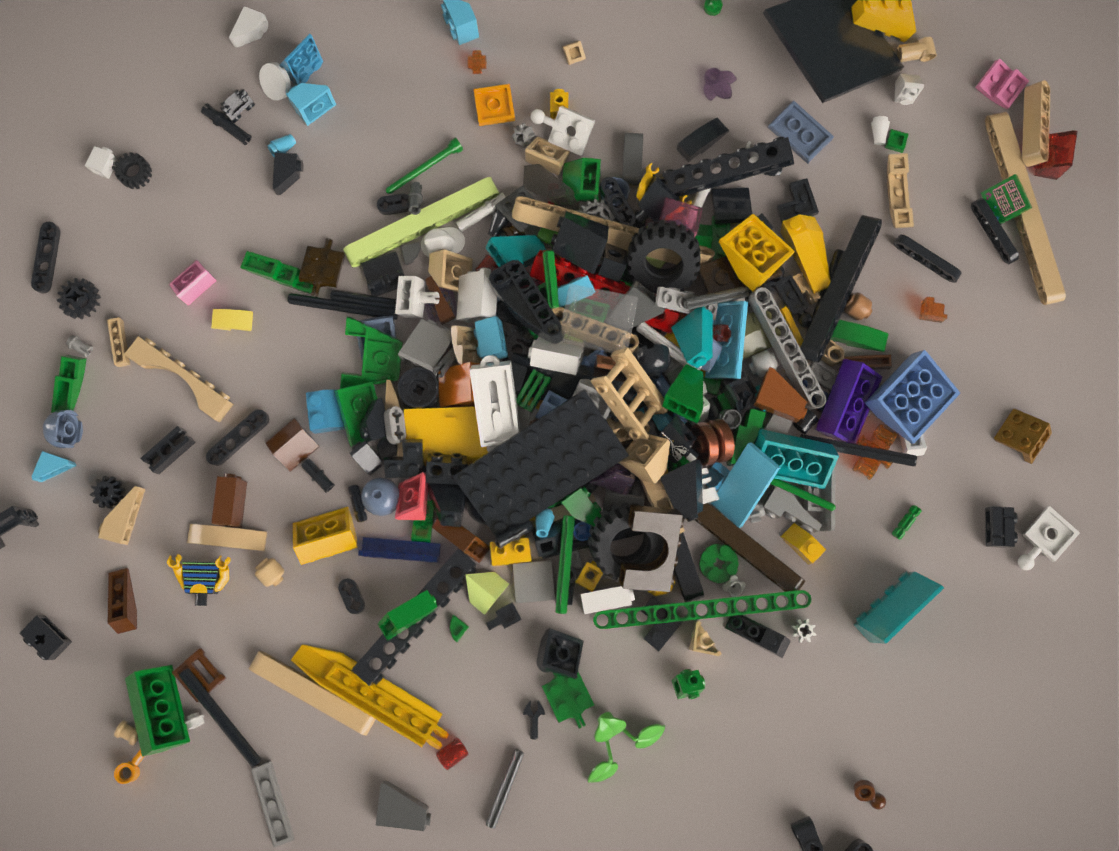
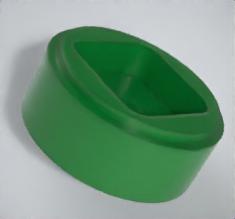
M706 0L704 4L705 12L710 16L718 15L722 10V0Z

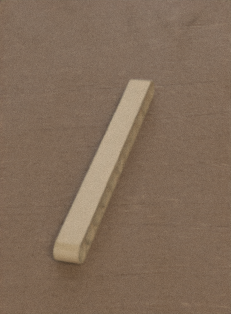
M1007 112L988 115L985 118V126L1002 181L1017 174L1032 205L1030 210L1014 217L1039 299L1043 305L1064 301V286L1022 159L1010 116Z
M523 196L516 197L512 211V218L517 221L556 232L559 230L556 227L559 217H564L565 211L609 226L607 243L628 250L633 235L638 233L639 230L636 227ZM699 245L701 266L711 262L715 253L712 249ZM666 248L653 250L647 255V257L676 265L682 260L678 253Z

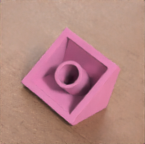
M196 260L174 279L169 286L183 302L190 305L215 283L216 279Z

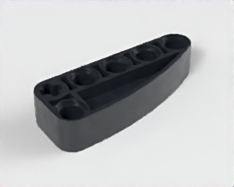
M509 261L490 273L489 280L494 292L519 322L550 343L557 344L563 340L564 332L561 323L520 261ZM524 285H529V286H528L527 288H525V289L522 288V286H524ZM533 300H539L535 304L531 303ZM545 314L549 315V316H548L547 318H545V319H541V318H540L542 315H545ZM552 330H559L556 334H550Z

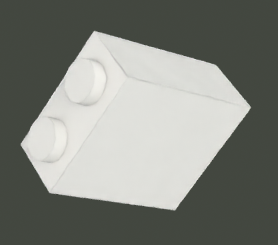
M481 268L480 271H469L467 274L459 276L456 320L471 324L496 316L497 295L489 280L491 269Z
M538 337L537 340L533 341L532 347L529 348L528 358L531 359L530 366L576 375L582 362L585 343L563 339L560 343L553 344Z
M622 586L580 594L584 614L632 605L631 601L635 600L633 589H623Z

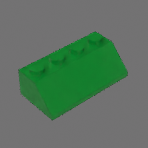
M172 665L134 671L125 678L142 757L161 753L190 742L176 678L172 673L174 671Z

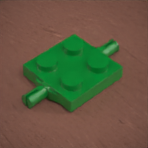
M579 671L577 679L553 673L554 678L541 687L558 723L568 718H574L578 729L586 726L581 714L586 709L594 706V703Z

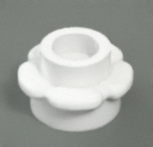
M199 712L187 716L188 720L185 721V724L188 725L189 729L199 727L205 723L204 715H199Z

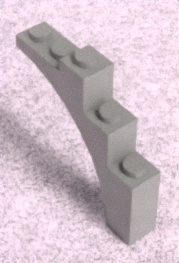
M772 414L764 430L787 435L792 421ZM772 484L768 486L767 489L771 488L772 490L763 503L767 517L774 519V517L780 518L782 514H785L784 518L792 523L798 522L802 525L801 528L808 533H815L820 530L822 524L807 513L799 504L794 494Z

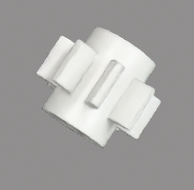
M797 619V625L791 626L795 632L791 636L799 637V643H802L803 638L807 642H811L809 637L816 636L813 632L815 625H809V619H805L804 623ZM805 627L807 634L802 635L800 628Z

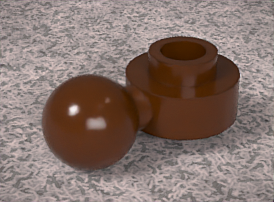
M860 780L855 783L853 789L858 800L870 801L871 806L877 810H881L886 806V798L880 793H875L872 782Z

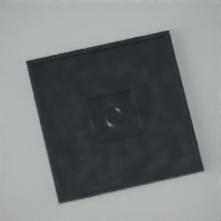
M789 0L765 9L763 12L765 18L822 104L897 73L904 68V65L881 31H872L854 24L851 7L857 0Z

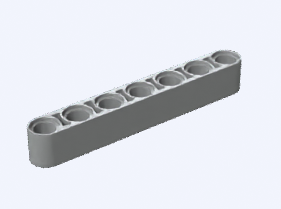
M758 288L749 295V304L793 387L807 401L805 408L813 410L824 406L826 402L825 394L772 294L766 288ZM757 294L762 296V302L757 299ZM766 311L771 313V319L766 316ZM775 328L780 330V336L776 335ZM785 345L790 349L789 354L784 350ZM794 362L799 366L798 371L793 367ZM803 379L808 383L807 388L802 384ZM812 396L817 400L816 405L812 403Z

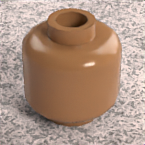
M859 292L851 293L844 311L855 320L867 319L873 311L871 309L872 301Z

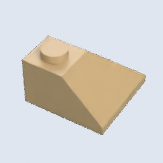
M444 249L436 251L429 255L428 272L439 287L458 292L459 276L472 271L473 259Z
M648 434V439L633 441L626 449L629 456L619 463L640 480L656 484L667 470L670 441L666 438Z

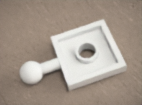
M560 106L555 120L545 116V113L540 109H535L531 113L533 123H544L553 127L548 142L577 155H583L595 123L594 119L563 106ZM568 126L575 128L576 134L574 136L567 133Z
M1050 506L1046 507L1022 534L1034 547L1028 555L1019 557L1018 566L1023 570L1032 569L1034 559L1040 552L1052 562L1056 561L1080 532ZM1049 528L1055 532L1054 539H1050L1047 536Z

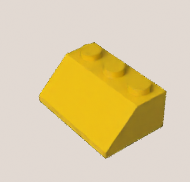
M349 507L292 523L293 549L301 565L358 548L357 535Z

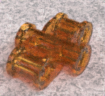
M880 423L870 440H867L865 435H861L856 444L889 450L898 433L890 432ZM859 457L852 470L860 472L867 477L866 479L871 480L880 464L885 465L884 468L888 469L892 462Z

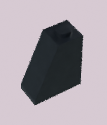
M693 460L660 477L673 508L678 509L687 522L699 518L697 514L703 512L702 463L700 460Z
M428 483V495L442 526L461 527L467 497L459 485Z

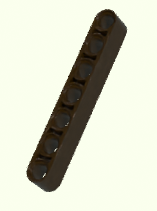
M703 504V512L697 514L699 518L695 519L698 524L722 543L729 546L736 554L784 592L801 589L806 582L801 576L710 504Z

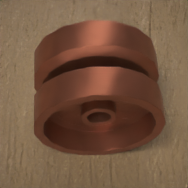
M716 419L708 423L702 422L691 426L690 430L697 438L691 448L700 454L696 460H700L702 466L712 465L716 462H726L732 459L734 454V438L730 427L724 420Z

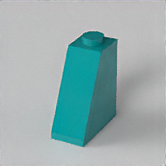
M536 235L491 237L485 247L499 267L512 260H518L524 267H527L534 263L536 255L540 250H546L543 242Z
M704 306L698 307L671 327L686 362L697 369L713 358V314Z

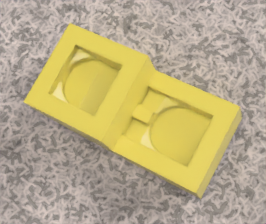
M213 309L211 328L229 331L231 329L251 331L253 311Z

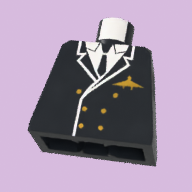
M676 415L658 437L666 438L670 441L668 460L677 463L684 456L691 462L700 455L691 448L697 438Z

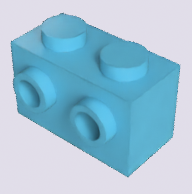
M497 316L476 321L474 336L478 340L477 354L479 358L483 359L488 355L496 356L498 359L507 358L508 352L502 321Z

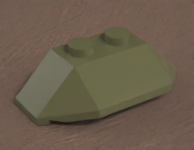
M766 311V316L771 319V313ZM754 312L747 314L742 360L772 347ZM775 328L776 335L780 336V330Z

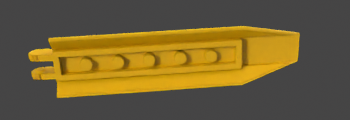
M302 644L291 659L295 665L320 686L420 747H423L427 741L430 746L438 750L441 749L443 746L441 741L431 736L432 732L443 739H447L449 736L447 731L437 725L443 715L441 712L384 678L377 685L368 686L352 671V668L358 662L341 652Z

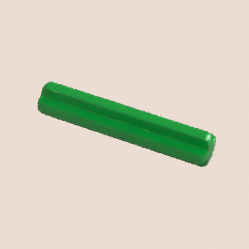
M544 251L543 263L547 303L551 309L559 307L554 252Z

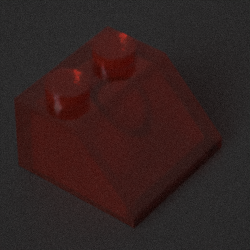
M1072 130L1049 134V158L1046 162L1034 165L1035 176L1057 180L1072 167L1078 131Z

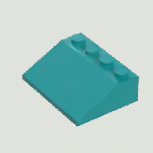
M906 571L899 576V582L895 586L890 585L884 591L885 595L881 599L877 598L870 604L871 608L867 612L863 611L856 617L857 622L854 626L869 642L886 644L932 601L944 587L915 571Z

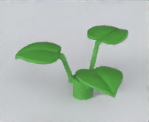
M605 712L600 715L597 720L599 724L594 738L597 742L606 743L609 759L607 762L603 761L594 767L587 782L604 781L613 776L617 771L618 764L613 762L609 740L613 736L623 731L629 738L636 741V748H646L653 745L662 736L665 725H649L642 729L638 736H633L625 729L626 722L623 719L614 718L611 712Z

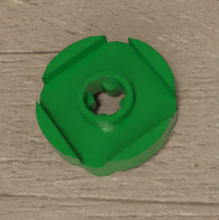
M711 545L701 554L699 559L700 572L711 582H727L732 575L738 572V557L727 545ZM716 558H719L720 561L723 560L722 569L714 567L713 563L716 562Z

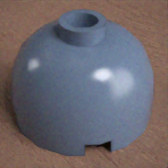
M59 410L47 416L43 424V435L46 441L57 448L75 447L73 445L80 442L83 434L82 422L78 421L76 417L78 414L72 410Z
M387 478L372 479L362 489V504L373 515H389L396 510L399 489L394 482Z

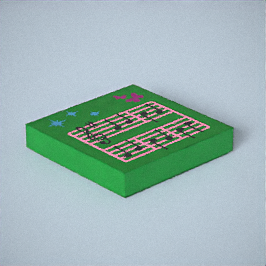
M1017 174L981 192L982 198L988 203L1000 224L1032 208Z

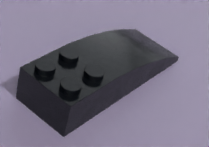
M513 352L512 362L528 366L524 385L533 369L552 379L540 400H544L549 390L568 400L573 397L580 379L592 380L593 378L607 376L611 371L580 364L577 374L572 375L530 366L531 359L526 354ZM619 372L611 384L616 391L626 381V376L623 372ZM543 379L541 380L532 397L536 396L537 392L539 391L541 385L544 382Z

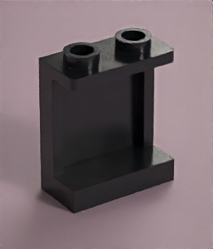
M17 506L9 507L0 513V536L18 525L39 526L37 514L31 509ZM0 537V549L5 547V544Z

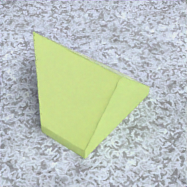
M495 572L465 574L469 602L485 615L509 586V583Z

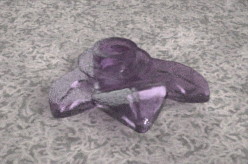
M718 68L708 69L704 75L706 83L703 91L705 96L710 101L716 96L722 99H730L732 97L730 84L737 80L736 76L727 70L720 71Z

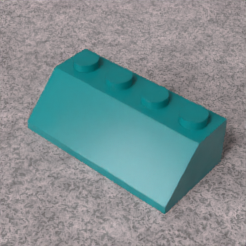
M760 429L754 444L781 467L774 479L822 489L826 488L839 458L832 444Z

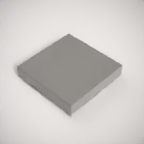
M551 560L513 564L516 603L555 600Z

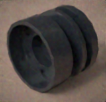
M422 367L412 368L400 377L398 393L403 404L408 409L432 408L439 398V384L435 375L430 370ZM421 387V390L425 391H422V395L418 396V393L414 392H417V388Z

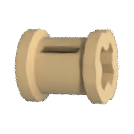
M123 720L118 725L114 737H121L129 741V744L133 746L138 741L136 728Z

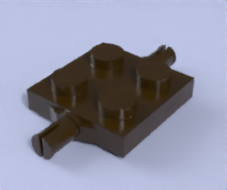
M326 238L323 248L307 246L299 274V281L313 285L312 296L318 297L321 287L337 288L345 253L331 249L332 239L328 240Z

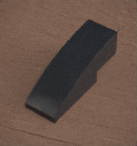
M715 118L680 141L677 145V151L689 163L697 155L704 153L725 136L729 129L718 118Z

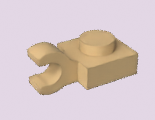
M801 272L792 277L801 293H806L809 303L811 305L816 303L820 295L818 292L813 294L803 273Z

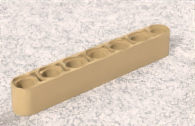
M258 651L249 667V670L362 735L367 736L376 720L323 688L313 679L263 651Z

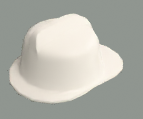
M454 227L432 229L423 236L421 241V249L427 257H429L430 253L443 249L459 253L465 245L463 233Z

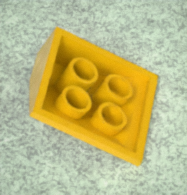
M754 214L719 240L738 278L753 292L795 252Z

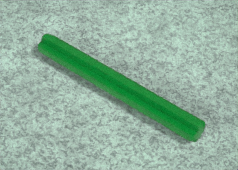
M571 515L563 516L555 607L557 614L567 613L575 520Z

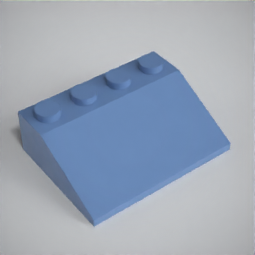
M926 350L911 354L872 394L865 404L878 419L911 444H914L959 396L960 392Z

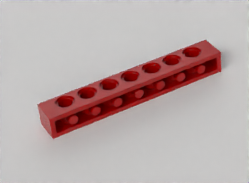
M540 250L529 274L530 277L545 282L543 252L548 250ZM554 255L555 267L557 269V286L567 284L573 279L587 275L596 292L586 298L611 306V310L621 300L619 295H625L630 289V286L625 285L621 280L620 282L598 275V272L594 274L589 273L570 261ZM566 273H572L575 278H569ZM602 288H608L610 293H605ZM665 309L664 314L645 321V323L671 334V327L676 324L680 312Z

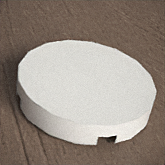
M277 62L263 65L259 74L263 92L272 100L286 98V93L291 88L287 71L281 68Z

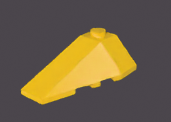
M797 215L783 221L780 233L786 244L795 251L792 255L813 294L828 288L831 281L823 231L815 217Z

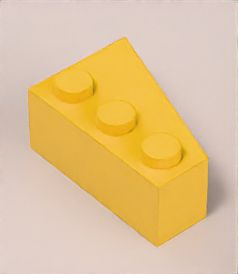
M857 0L851 7L853 22L858 26L872 31L879 30L884 32L885 36L890 37L892 35L900 38V41L904 43L916 32L911 0Z

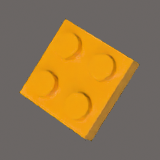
M510 84L474 89L479 126L515 121Z

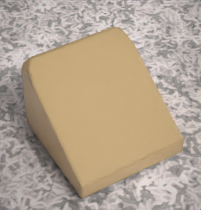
M575 41L562 46L568 65L586 59L581 41Z

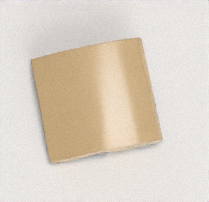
M451 326L453 349L459 364L467 362L481 363L482 358H479L477 354L478 340L474 336V329L476 328Z

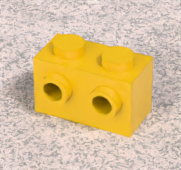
M525 535L521 536L520 540L512 541L501 549L496 546L495 542H490L492 566L532 562L530 540L525 538Z

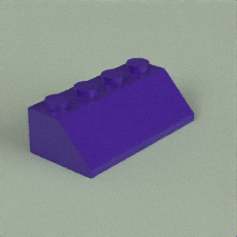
M844 359L835 383L832 386L829 398L825 403L816 430L834 440L856 444L870 410L865 402L879 388L883 376L862 362Z

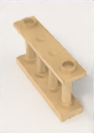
M629 348L616 350L611 355L616 365L607 376L593 378L591 383L634 441L648 439L649 435L644 429L645 425L653 415L667 413L668 409L662 407L664 402L663 396ZM622 371L627 379L619 390L616 391L611 383L619 372ZM633 386L637 395L627 406L622 398L630 387ZM643 400L648 409L638 421L633 412Z

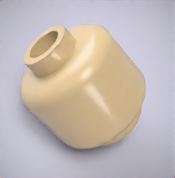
M266 557L255 567V576L266 587L272 584L275 587L283 580L284 568L274 558L268 559Z

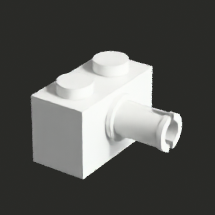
M399 276L395 314L405 318H423L424 303L438 304L439 299L435 298H440L439 293L425 292L426 281L416 276Z

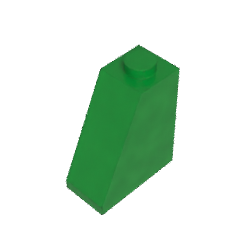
M685 364L667 391L662 407L698 424L703 411V372Z
M426 590L386 613L377 625L387 641L432 613L437 608L436 599Z

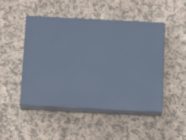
M795 101L787 106L768 126L778 137H788L791 149L807 164L834 138L830 132Z

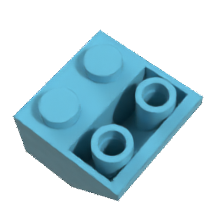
M443 0V4H441L444 13L443 18L451 28L450 33L453 40L457 39L459 45L479 38L477 19L470 4L461 0Z

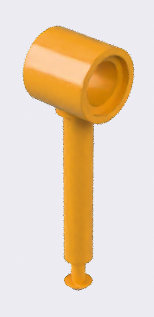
M141 749L131 761L116 767L114 778L118 783L127 784L138 778L140 774L138 764L144 758L142 757ZM125 767L131 770L129 778H125L123 775Z

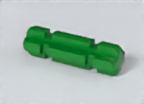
M912 505L908 510L909 513H906L897 525L898 528L893 530L892 535L895 538L902 539L905 532L909 530L916 520L915 517L920 515L922 510L918 506Z

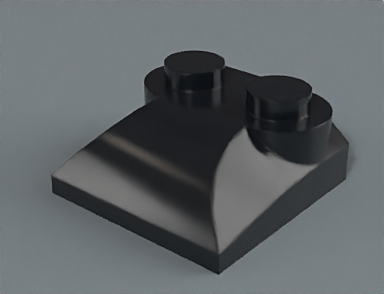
M551 628L547 629L540 641L536 661L537 667L544 673L553 672L577 679L584 641Z

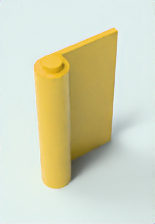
M475 407L404 409L405 439H423L424 466H426L428 454L440 452L445 455L462 454L467 456V465L488 453L487 447H481Z

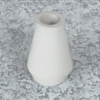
M886 116L874 117L873 122H871L874 145L886 144V136L890 124Z

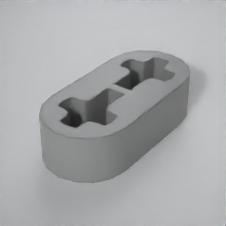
M397 406L388 408L384 412L386 437L391 444H398L406 438L404 413Z

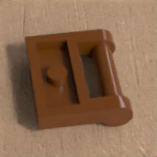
M202 648L194 652L172 672L196 702H199L198 699L179 677L181 672L187 668L190 669L208 693L226 679L224 674H220L204 655L205 652ZM196 660H198L203 665V667L208 671V673L213 677L214 680L211 683L195 666L194 662Z

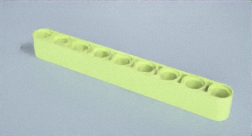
M491 177L484 178L421 209V212L417 215L410 214L347 245L343 251L351 267H358L363 262L377 258L426 234L432 229L438 228L485 204V201H490L500 193Z

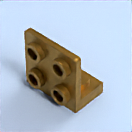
M1013 409L995 435L994 440L1021 452L1024 461L1032 464L1051 436L1052 431L1050 423L1020 410Z

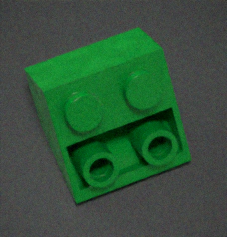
M580 158L564 163L561 200L583 202L589 200L594 202V199H597L598 201L601 159Z

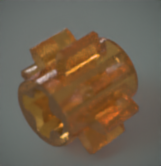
M473 50L472 55H468V69H472L473 74H482V69L486 70L487 57L482 55L481 50Z

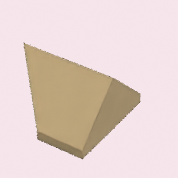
M700 620L695 621L689 650L720 656L722 653L716 649L715 643L701 626Z

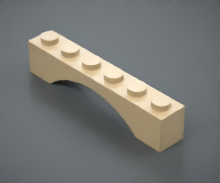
M138 336L124 355L145 369H162L181 376L193 390L199 409L220 423L234 405L228 401L231 397L222 391L217 393L214 391L215 386L207 380L203 383L199 380V374L193 370L188 372L184 369L186 365L178 359H175V361L169 358L171 354L162 348L157 350L154 347L156 344L147 337L143 340Z

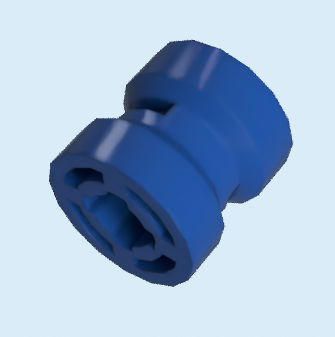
M575 519L573 532L575 538L580 541L588 540V537L591 536L589 533L591 525Z

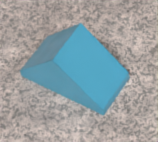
M42 451L31 477L34 481L43 482L77 465L76 462Z

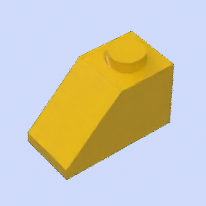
M795 523L780 536L807 564H813L826 551L811 534Z

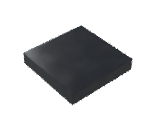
M749 188L712 189L711 195L715 224L742 223L752 215Z

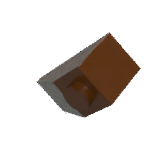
M128 568L108 573V624L117 634L137 629V608Z

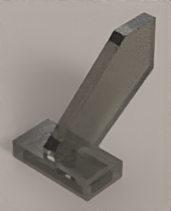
M540 164L524 166L523 187L556 206L579 210L580 203L575 199L574 191Z

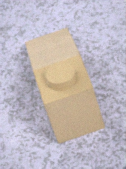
M133 487L105 517L103 523L100 524L98 538L128 545L145 489Z

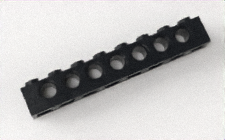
M778 137L772 142L757 143L754 147L748 149L740 148L731 154L723 153L714 159H702L697 164H685L676 170L668 169L656 176L679 198L682 195L693 194L794 165V157L789 138ZM772 151L777 153L774 157L767 156ZM752 157L758 158L754 163L749 162V159ZM734 162L740 163L737 168H731L730 165ZM714 168H721L719 173H712ZM696 173L703 174L699 179L694 178ZM684 178L683 183L676 184L677 179Z
M458 548L417 594L419 595L428 590L429 594L435 597L437 608L419 623L407 628L409 633L404 639L396 635L387 641L384 634H382L352 668V671L368 686L377 685L384 678L382 673L387 668L390 670L397 663L395 658L400 653L404 654L410 648L409 642L413 638L417 639L424 632L422 627L427 622L430 624L437 617L436 611L440 607L444 608L450 602L449 596L453 592L457 593L464 584L462 582L466 578L465 574H474L477 569L475 567L477 564ZM453 568L461 569L462 573L458 578L451 576ZM442 582L448 584V590L445 593L438 591V585ZM388 643H393L395 646V651L392 654H387L385 651V646ZM375 658H379L382 663L381 667L377 670L372 667V661Z

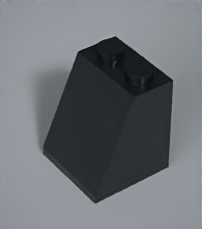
M565 211L564 217H559L556 226L559 228L558 233L553 234L550 242L553 245L552 251L589 273L594 274L608 240L609 226Z

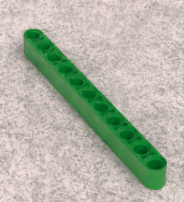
M797 590L597 612L593 622L599 629H611L802 609L811 604L812 598L809 592ZM798 594H803L806 598L803 605L798 604L796 601ZM778 596L785 598V606L779 607L777 605L776 599ZM763 598L766 601L764 609L757 607V599ZM743 600L746 603L744 611H739L736 608L737 601ZM719 602L725 603L727 607L726 611L722 614L716 610V605ZM699 604H703L707 608V612L703 616L698 615L696 612V607ZM679 606L687 609V614L683 618L678 617L676 614V609ZM659 608H664L667 611V617L663 620L658 619L656 616ZM640 610L646 611L648 615L647 620L644 622H640L636 618V614ZM620 612H624L628 616V620L624 624L617 622L616 616ZM601 614L608 617V623L605 626H600L597 623V617Z

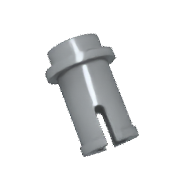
M72 335L66 342L69 349H74L85 357L91 354L88 350L93 351V347L81 341L78 336Z

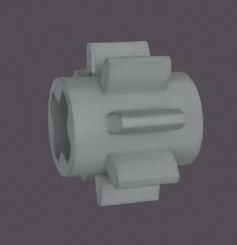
M522 123L520 126L513 128L515 133L511 136L515 144H519L524 148L533 141L532 138L536 134L532 126L529 127Z
M762 502L757 503L747 520H750L751 523L759 522L761 517L765 516Z

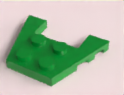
M347 317L345 335L365 337L362 375L342 372L340 389L373 382L376 385L386 383V380H399L401 359L398 353L403 347V341L352 317Z

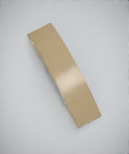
M908 153L888 155L887 189L889 209L894 228L914 227L907 173L909 172Z
M190 524L187 543L265 551L267 532Z

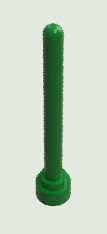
M455 137L450 140L447 148L388 186L386 193H393L451 153L458 154L464 149L458 139Z
M773 479L770 483L830 511L836 509L834 503L782 480Z

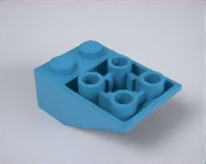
M309 34L279 65L287 71L290 80L296 85L306 83L310 75L314 71L319 70L323 63L312 35Z

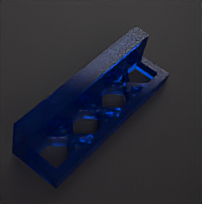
M363 537L362 550H359L358 556L439 563L441 544Z

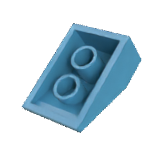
M338 389L306 393L310 431L314 434L345 430L335 391Z

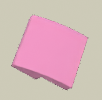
M998 59L975 88L994 103L1008 109L1028 84L1029 80L1018 69L1012 71L1001 59Z

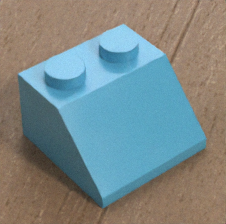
M300 83L297 86H293L286 93L294 110L307 126L336 105L332 93L326 85Z

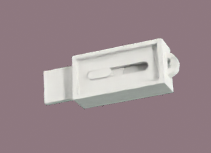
M493 355L485 356L480 364L472 365L470 368L481 447H487L488 452L521 431L511 361L500 362Z

